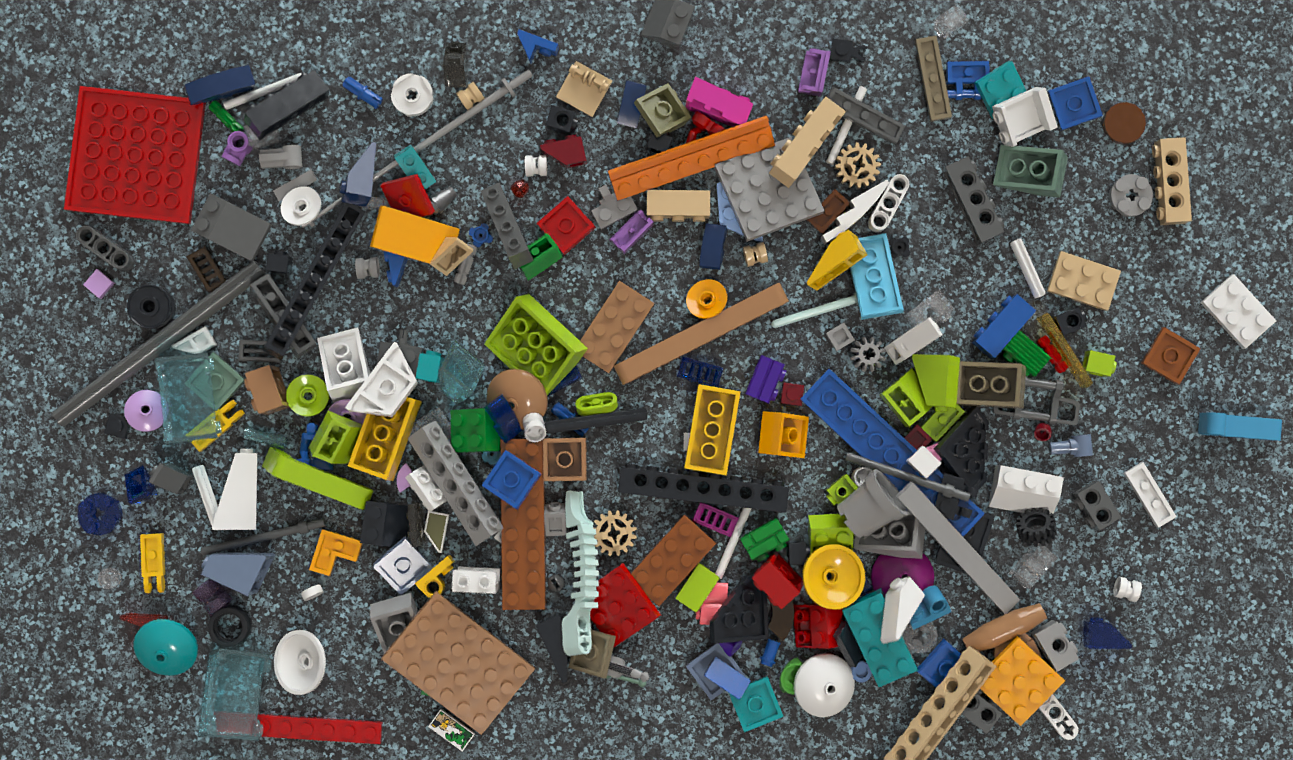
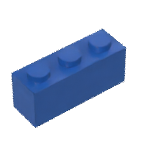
M1018 294L1012 297L1007 296L1001 303L1002 309L998 313L996 311L993 312L987 319L988 325L985 328L980 327L973 335L975 339L972 344L990 359L995 358L1036 312Z

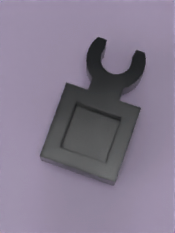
M832 38L829 61L850 63L851 58H854L857 62H864L866 57L859 56L858 51H866L867 46L858 45L853 47V41Z

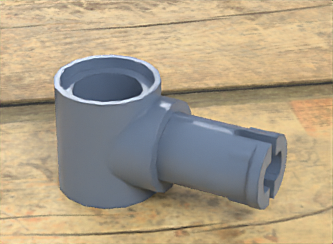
M1091 434L1072 436L1067 441L1049 443L1050 454L1069 453L1074 455V457L1092 456Z

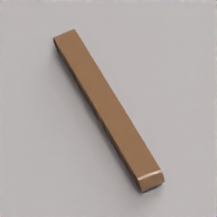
M777 283L723 310L715 317L705 319L613 367L622 385H625L784 305L789 300L781 284Z

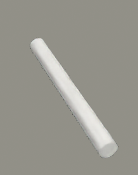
M302 73L223 102L224 107L228 110L278 91L285 84H292L297 81Z
M859 86L855 98L862 102L867 89ZM847 119L844 120L826 162L828 164L834 165L853 122Z
M743 507L737 524L715 572L720 579H722L752 508Z

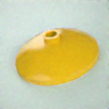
M836 544L825 545L816 549L808 557L803 569V584L808 596L819 606L828 609H841L851 605L860 596L865 584V571L860 558L851 549ZM828 573H831L832 578L830 580H828L826 577Z

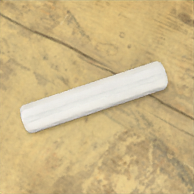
M1022 239L1011 242L1010 245L1034 298L1045 295V290Z
M204 465L194 467L192 472L210 524L212 525L218 504Z

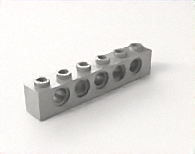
M436 420L420 428L408 438L475 546L503 529L502 524Z

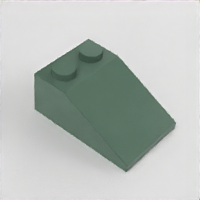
M1001 145L993 185L1039 196L1060 198L1068 157L1063 150Z

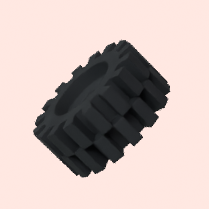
M1032 508V511L1029 512L1027 509L1025 514L1021 513L1019 515L1020 518L1017 517L1018 537L1023 544L1026 542L1027 546L1033 544L1034 547H1038V544H1041L1042 547L1045 546V542L1049 544L1051 539L1054 540L1056 538V522L1054 515L1049 513V510L1046 509L1043 512V508H1039L1038 511H1036V508ZM1032 526H1043L1039 529H1031Z

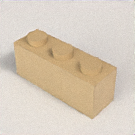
M647 190V218H651L654 222L664 221V218H672L673 222H683L684 218H693V222H705V219L710 217V191Z

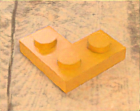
M322 529L309 570L331 576L336 557L357 562L363 544L358 539Z

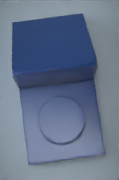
M520 29L518 30L519 40L530 64H532L536 50H539L540 54L547 57L551 55L557 56L559 51L558 43Z

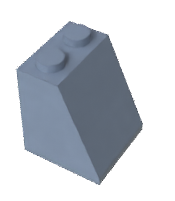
M220 552L212 554L203 561L201 575L246 596L258 593L276 554L250 552Z

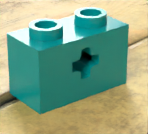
M411 144L394 155L395 160L407 176L418 174L424 189H427L436 182Z
M426 350V354L420 353L416 379L442 384L446 359L441 357V353Z

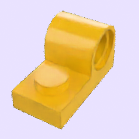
M451 555L447 556L415 583L416 586L430 598L434 593L430 591L429 584L430 582H436L439 585L438 593L442 594L445 590V583L439 575L442 573L445 576L453 569L452 564L455 560Z

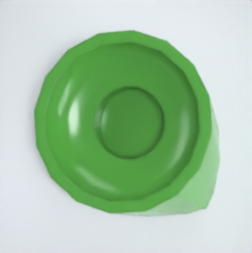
M797 657L790 660L781 672L779 686L783 693L794 694L795 676L803 664Z

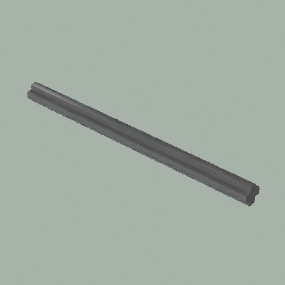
M256 261L249 263L52 412V416L60 426L65 427L166 351L171 345L175 344L248 289L250 284L265 276L264 270Z

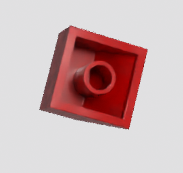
M776 551L761 565L752 577L754 585L759 590H763L768 595L769 601L774 606L778 605L780 609L793 600L801 592L804 585L802 577Z

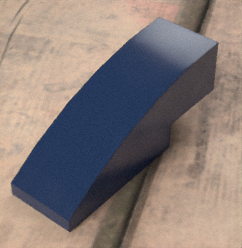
M246 65L200 78L185 84L184 87L190 105L229 98L232 94L253 90L256 84L250 66Z

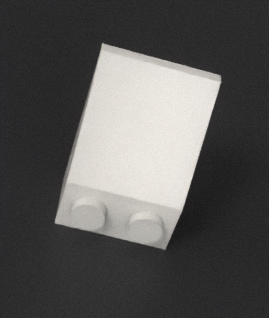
M358 328L317 338L326 387L333 403L353 398L370 375Z

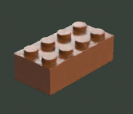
M683 514L634 568L631 574L646 595L657 606H660L716 543Z

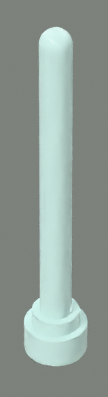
M856 293L844 299L775 319L771 325L773 328H778L856 303L858 305Z

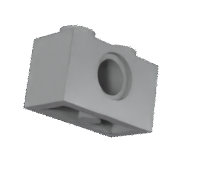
M1051 620L1031 632L1049 665L1056 672L1079 659L1076 654L1078 649L1072 641H1068L1066 637L1067 630L1061 622L1058 623ZM1056 639H1059L1061 646L1059 649L1054 650L1052 644Z

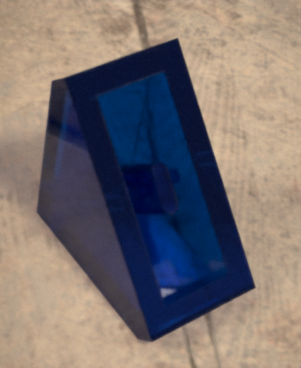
M143 465L124 475L130 505L140 504L158 495L154 484L149 482L150 476Z

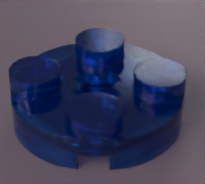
M92 494L78 505V521L88 534H109L117 528L116 526L121 521V505L118 500L108 494ZM97 509L105 512L102 520L95 516Z

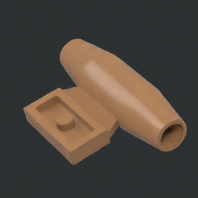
M1040 603L1013 610L983 624L962 640L966 649L970 646L980 652L994 648L993 656L996 658L1018 636L1041 657L1033 638L1026 633L1046 620L1047 616Z

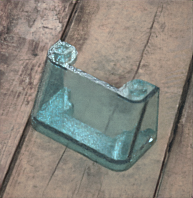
M208 353L155 358V367L159 375L157 378L161 397L163 428H165L163 433L164 444L175 445L218 438V434L222 433L221 422L216 421L211 379V370H214L213 358H209Z
M220 648L210 652L205 675L198 737L245 741L259 740L263 733V724H260L257 714L262 677L266 675V672L269 673L271 669L269 654Z

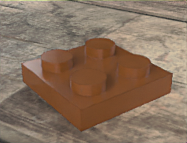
M1162 327L1141 364L1176 385H1180L1201 348L1169 329Z

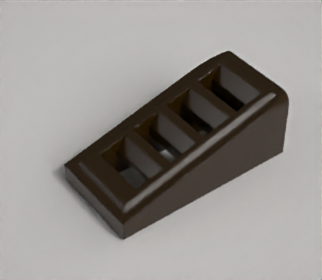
M207 246L186 256L208 293L226 281ZM203 254L206 256V258L199 262L195 260ZM209 261L211 265L201 270L199 266ZM214 269L215 272L207 277L204 276V273ZM216 276L219 277L218 281L209 285V280Z

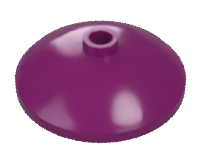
M924 553L922 559L900 558L880 554L871 570L873 590L882 589L886 597L890 584L895 579H901L904 574H907L923 591L925 588L934 585L932 564Z

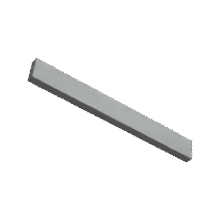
M910 481L896 495V498L1002 613L1007 614L1020 601L1015 593L913 482Z

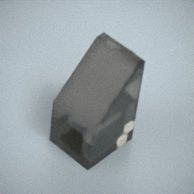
M457 41L446 43L443 60L445 87L466 86L467 43Z

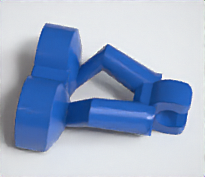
M308 423L307 433H302L299 451L301 458L297 460L324 471L334 470V464L319 458H314L313 460L309 458V445L318 431V425Z

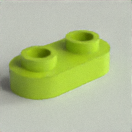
M605 392L582 396L577 399L575 405L579 415L588 416L610 413L616 410L618 401L614 393Z

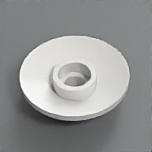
M297 187L286 194L281 203L283 218L289 224L295 226L310 223L317 217L321 209L320 196L310 187Z

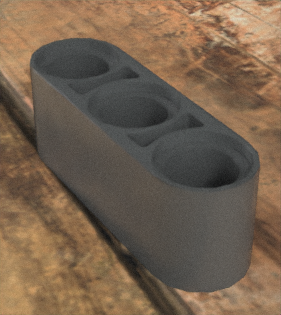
M82 226L77 230L76 238L78 242L114 268L129 271L134 267L135 259L132 254L100 231L89 226ZM92 232L91 240L86 241V234ZM108 243L109 250L107 253H103L102 248ZM125 256L126 262L120 266L119 259Z

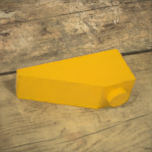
M850 230L841 232L837 235L836 239L831 241L807 281L808 286L818 291L868 255L854 233Z

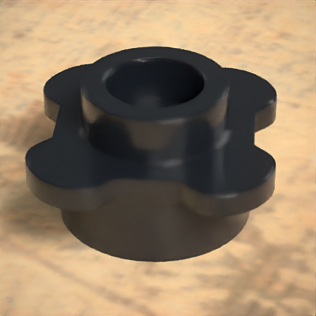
M907 237L891 238L889 240L892 258H897V256L906 258L910 255V250H908L909 239Z

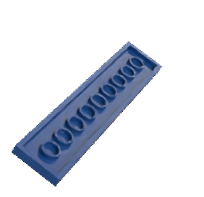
M830 369L800 399L861 457L922 477L906 462L917 450ZM936 468L927 479L941 484L943 474ZM883 473L899 492L909 483L908 481ZM915 484L935 506L938 492ZM959 499L958 506L973 510L971 518L955 514L954 520L947 519L962 537L985 514L970 499L968 502Z

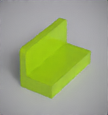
M699 563L676 599L694 612H698L720 577Z

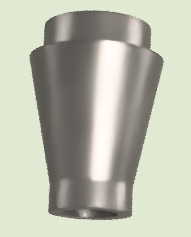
M451 186L429 196L435 210L434 215L441 214L452 200L457 197V193Z

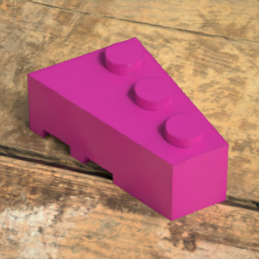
M695 77L686 99L685 107L689 111H698L710 119L735 127L747 122L753 103L747 97H738L726 89L719 88Z

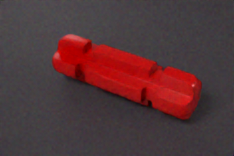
M1048 336L1040 337L1037 340V344L1051 357L1049 361L1055 365V370L1058 373L1066 371L1068 365L1065 361L1061 360L1062 356L1055 346L1050 344L1051 341Z

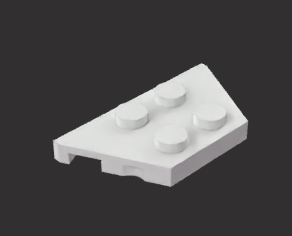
M394 342L347 404L345 408L348 411L393 417L418 384L397 343Z

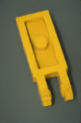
M234 399L212 413L186 435L199 452L207 448L245 414L243 410H239L229 419L226 417L225 413L233 409L237 404Z
M164 533L140 534L141 573L144 592L151 593V576H156L157 590L159 593H162L165 590Z

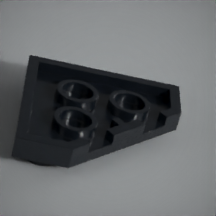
M972 406L936 445L934 450L954 476L965 479L964 486L979 490L987 481V473H984L985 460H988L986 430H989V421L978 406Z
M753 575L744 576L709 621L710 643L769 639L767 594L754 585Z

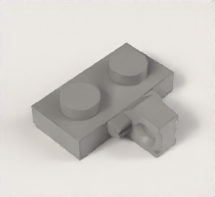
M606 185L598 188L603 197L599 201L601 206L591 210L601 230L638 211L631 196L617 201L615 193L611 194Z

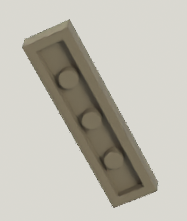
M937 36L916 39L915 46L930 122L950 119L952 114Z

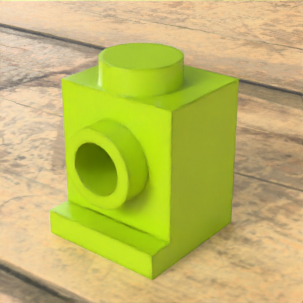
M844 474L826 489L828 493L826 497L833 506L835 504L838 505L858 487L847 474ZM840 488H844L846 491L843 496L838 494Z

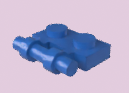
M989 61L947 62L946 84H955V90H947L948 98H955V100H962V98L981 100L982 97L974 82L989 73ZM963 84H973L974 89L963 90Z

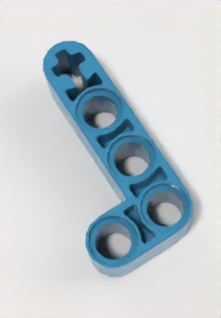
M1212 412L1199 413L1198 434L1281 441V419L1235 416Z

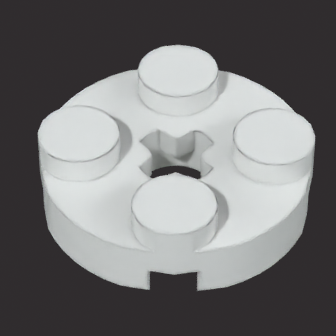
M405 74L394 82L391 100L399 112L408 117L419 116L425 113L433 104V89L424 77ZM408 91H417L416 99H407L409 96Z

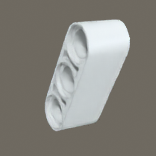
M896 175L889 181L868 220V227L871 231L881 232L889 225L909 188V180L905 175ZM894 181H900L903 184V189H895ZM884 199H890L893 202V208H886L883 203ZM875 217H880L883 220L884 224L882 227L874 224L873 220Z

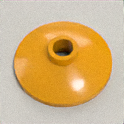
M712 279L702 280L694 284L686 297L689 311L694 316L702 319L715 317L722 312L727 303L726 289L720 282ZM707 300H712L709 304H706Z

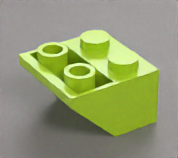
M912 368L879 394L905 427H910L933 407L926 405L918 376Z
M328 410L309 446L312 456L331 464H348L362 424Z
M840 514L808 515L810 555L816 549L831 544L842 545L853 551V532L845 523L847 520L845 514L842 516Z

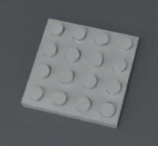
M792 137L775 142V146L762 151L737 156L715 164L714 169L746 242L824 213V208L806 168L802 170L790 188L769 174L773 168L770 163L777 154L782 156L784 153L781 150L788 139L793 141Z

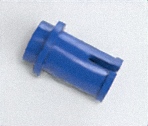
M768 639L763 656H760V663L772 667L773 663H776L774 660L781 643Z

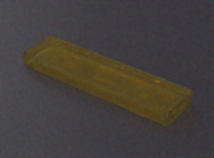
M1044 313L1036 319L1062 356L1063 361L1068 365V369L1081 389L1091 386L1093 384L1091 378L1050 314Z

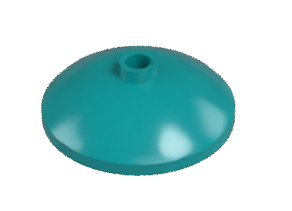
M158 619L144 624L138 630L133 642L134 652L139 662L148 670L160 675L173 676L182 674L193 666L198 656V644L192 632L184 625L172 620Z

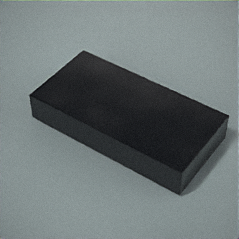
M841 621L833 637L849 667H856L863 653L848 622Z

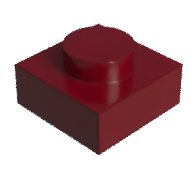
M783 382L780 403L802 406L800 399L803 397L804 385Z
M918 424L904 437L916 450L921 446L926 447L932 440Z

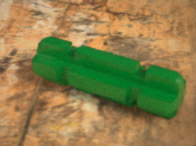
M215 100L208 106L212 113L216 114V117L226 127L230 128L229 130L232 133L244 130L228 111L222 108L223 106Z

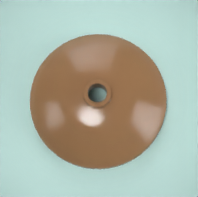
M521 369L502 371L493 378L487 390L488 407L500 409V423L508 428L524 430L522 423L524 416L530 413H538L544 417L547 411L548 399L545 388L534 375ZM510 402H513L515 407H512Z

